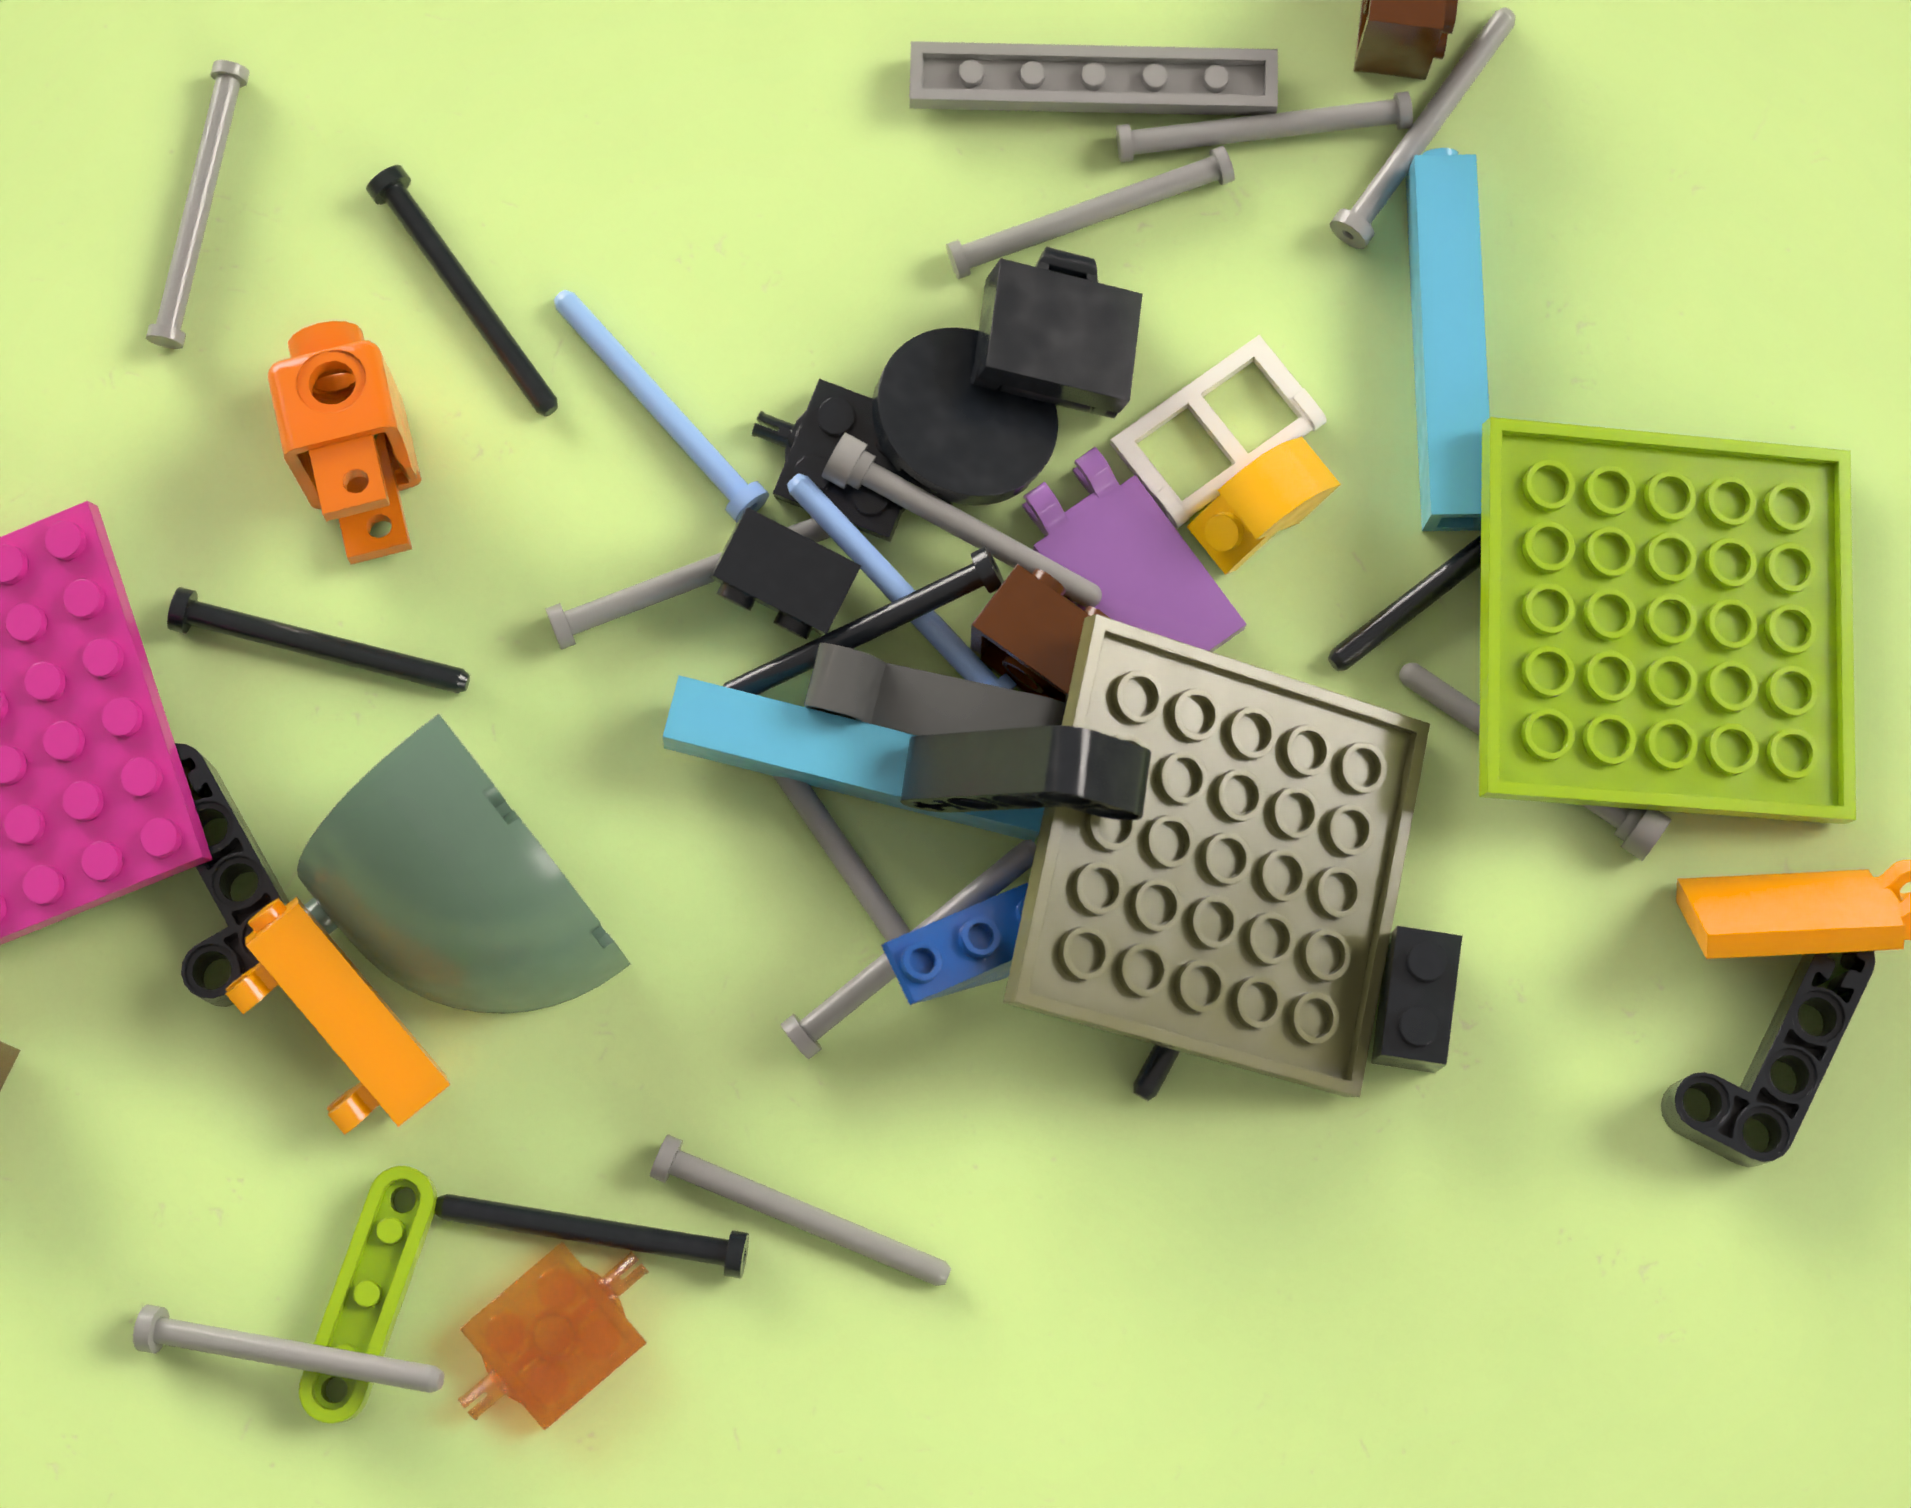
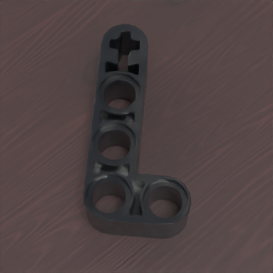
M1065 725L913 736L909 740L900 802L911 808L942 813L1068 807L1102 818L1140 820L1143 818L1152 752L1142 746L1094 730Z
M175 743L182 766H187L191 770L188 773V779L195 792L202 797V799L194 801L202 828L210 820L216 818H226L228 824L224 839L218 844L209 846L213 860L196 866L228 927L198 943L187 952L182 962L181 975L184 985L192 994L214 1006L228 1007L234 1004L227 997L225 989L259 963L246 947L245 937L253 932V929L248 925V921L275 899L279 898L284 905H287L289 900L215 767L195 748L187 744ZM255 872L258 877V887L255 893L249 899L233 901L230 894L233 881L240 874ZM228 959L231 965V975L227 983L220 988L208 990L204 983V973L207 967L213 961Z
M1874 951L1840 952L1842 954L1840 965L1848 971L1833 978L1829 982L1827 989L1816 986L1828 981L1835 968V961L1828 957L1832 953L1803 954L1740 1087L1707 1072L1693 1073L1669 1086L1663 1094L1661 1102L1662 1117L1668 1127L1677 1134L1741 1166H1760L1782 1157L1792 1145L1871 978L1876 962ZM1802 1004L1813 1006L1822 1016L1823 1029L1819 1036L1808 1034L1799 1024L1798 1012ZM1775 1061L1786 1063L1795 1073L1796 1086L1791 1094L1781 1092L1771 1081L1770 1072ZM1688 1088L1700 1090L1708 1098L1710 1113L1705 1122L1694 1120L1684 1109L1683 1098ZM1748 1118L1760 1121L1768 1131V1146L1762 1153L1750 1148L1743 1138V1127Z

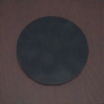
M957 327L934 329L919 334L905 342L895 351L883 369L872 398V419L878 441L885 455L898 472L901 470L906 471L920 484L941 494L940 499L972 506L989 505L1008 500L1024 491L1048 463L1055 448L1058 435L1056 405L1001 392L998 389L992 390L972 385L971 374L975 361L979 331Z

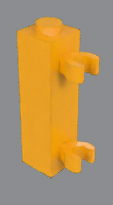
M295 897L287 905H284L277 898L248 921V925L253 929V932L245 937L246 947L259 963L231 983L225 989L227 991L226 995L238 1010L244 1014L260 1002L276 986L279 985L360 1081L326 1108L329 1111L328 1116L344 1135L361 1123L379 1105L399 1127L450 1085L442 1069L298 897Z

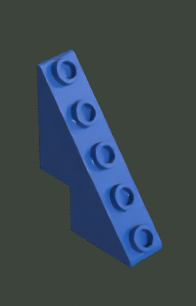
M1029 882L881 945L909 1005L1009 977Z

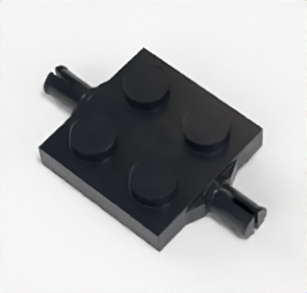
M819 378L807 410L797 419L795 425L768 415L763 411L757 417L759 424H754L752 436H757L785 447V464L773 491L774 497L784 502L803 508L789 494L787 484L798 473L806 475L858 530L891 542L900 517L906 510L905 508L863 485L858 490L850 485L842 489L821 477L830 456L845 432L868 444L866 451L876 456L874 463L940 498L941 494L920 484L906 471L901 470L898 472L889 461L875 433L872 419V398Z

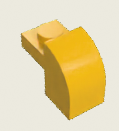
M1301 436L1275 446L1240 470L1217 490L1220 495L1186 527L1226 575L1236 571L1278 531L1299 524L1341 484Z

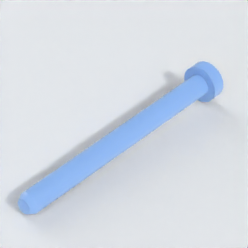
M563 290L558 293L554 298L556 310L729 500L726 512L737 523L742 511L747 507L757 512L769 497L766 489L758 481L750 484L746 483L574 292Z
M798 473L788 482L789 494L853 562L861 565L860 569L891 602L916 591L808 476ZM934 610L910 621L965 680L1012 690L1017 685L1007 673L998 679Z

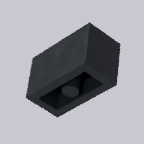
M747 507L742 511L709 578L721 583L716 593L717 595L751 611L756 601L778 612L773 622L774 624L807 640L812 630L821 635L828 633L861 565Z
M1397 926L1391 932L1381 982L1372 1064L1436 1073L1447 1065L1462 935Z

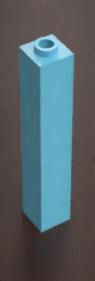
M1435 148L1425 151L1422 155H1414L1405 178L1422 531H1481L1482 424L1490 417L1477 158L1476 154L1459 155L1457 150L1451 148Z
M680 675L678 677L662 736L664 749L771 776L794 779L810 786L1023 840L1031 839L1035 842L1040 831L1044 808L942 813L919 810L903 805L900 801L909 740L917 735Z

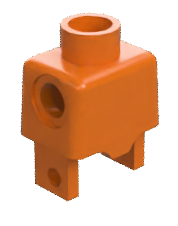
M328 321L305 327L293 334L288 341L290 358L274 363L268 371V382L284 459L310 505L315 509H321L326 521L339 519L347 559L351 565L411 550V541L399 491L418 485L421 482V475L403 399L385 359L375 343L364 340L362 329L356 324L346 321ZM380 521L391 523V530L386 536L376 538L370 535V531L376 523Z

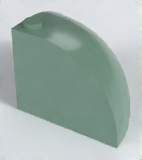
M440 714L436 715L405 739L349 790L313 833L298 862V878L314 897L304 905L328 934L339 928L357 950L388 978L421 997L452 1008L480 1013L505 1014L552 1007L575 999L601 986L631 964L611 936L602 928L600 921L521 818L510 808L493 782Z

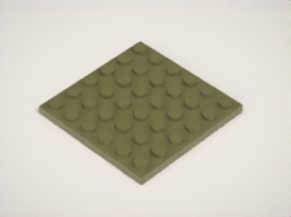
M1097 614L1086 617L1083 623L1062 725L1094 730L1142 746L1152 752L1143 818L1140 820H1115L1090 815L1068 807L1044 808L1003 1003L1336 1095L1360 1097L1430 723Z

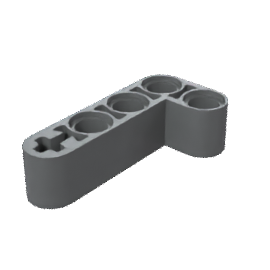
M829 643L819 644L804 702L806 708L917 736L1062 725L1067 704L1040 695L886 663L868 653Z

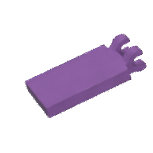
M1096 447L1074 462L1077 467L1073 469V473L1090 494L1076 505L1064 512L1058 499L1045 482L1024 495L1023 498L1026 501L1022 504L1024 510L1045 536L1033 545V550L1098 585L1102 592V598L1095 608L1112 620L1210 652L1215 651L1245 629L1247 625L1138 477L1134 475L1120 485L1108 462ZM1068 598L1069 601H1071L1072 603H1074L1076 606H1078L1079 608H1081L1083 611L1085 610L1086 607H1084V606H1082V605H1080V604L1076 603L1075 601H1073V600H1071V599Z

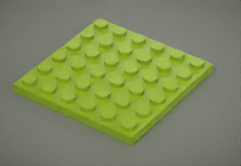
M1489 417L1482 424L1479 797L1833 824H1848L1855 821L1856 767L1851 451Z

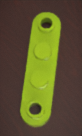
M395 1166L380 1173L373 1181L316 1335L315 1345L384 1356L435 1214L436 1200L438 1198L437 1191L431 1179L423 1172L409 1166ZM402 1189H412L416 1196L414 1207L405 1213L398 1212L394 1205L396 1194ZM304 1370L299 1383V1398L304 1410L315 1420L323 1423H343L355 1418L364 1409L374 1383L341 1377L347 1384V1395L342 1401L334 1403L327 1397L326 1387L331 1379L339 1376Z

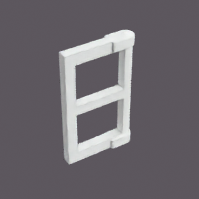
M1258 335L1110 439V445L1130 471L1138 477L1177 529L1189 521L1191 516L1214 501L1220 495L1217 490L1256 458L1281 443L1301 436L1304 437L1311 431L1317 430L1327 422V419L1313 398L1300 386L1263 338ZM1254 362L1298 419L1248 454L1203 397ZM1188 408L1228 458L1232 466L1181 501L1137 444Z

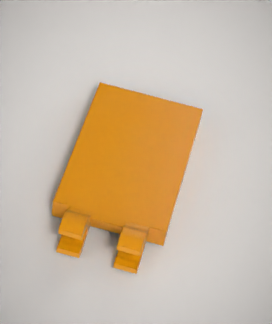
M1901 860L1894 863L1879 877H1873L1868 869L1678 878L1676 903L1706 959L1904 949V940H1911V892L1900 893L1901 888L1906 883L1911 882V860Z

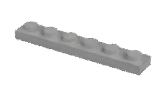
M911 41L910 109L1239 116L1276 113L1278 108V49Z

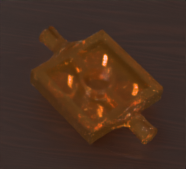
M562 1241L464 1324L460 1330L482 1355L486 1371L489 1373L467 1393L458 1398L465 1409L482 1393H487V1396L470 1409L468 1414L474 1420L479 1419L480 1415L506 1394L511 1399L521 1403L545 1431L643 1347L647 1341L626 1317L621 1299L619 1298L639 1279L649 1273L648 1269L641 1263L624 1279L620 1278L639 1258L630 1251L624 1259L604 1276H601L585 1267Z

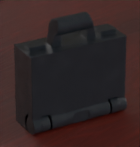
M1045 247L1035 267L1000 258L985 280L971 384L992 390L998 389L1001 392L1114 419L1117 413H1120L1130 401L1143 294L1099 283L1096 261L1090 257Z

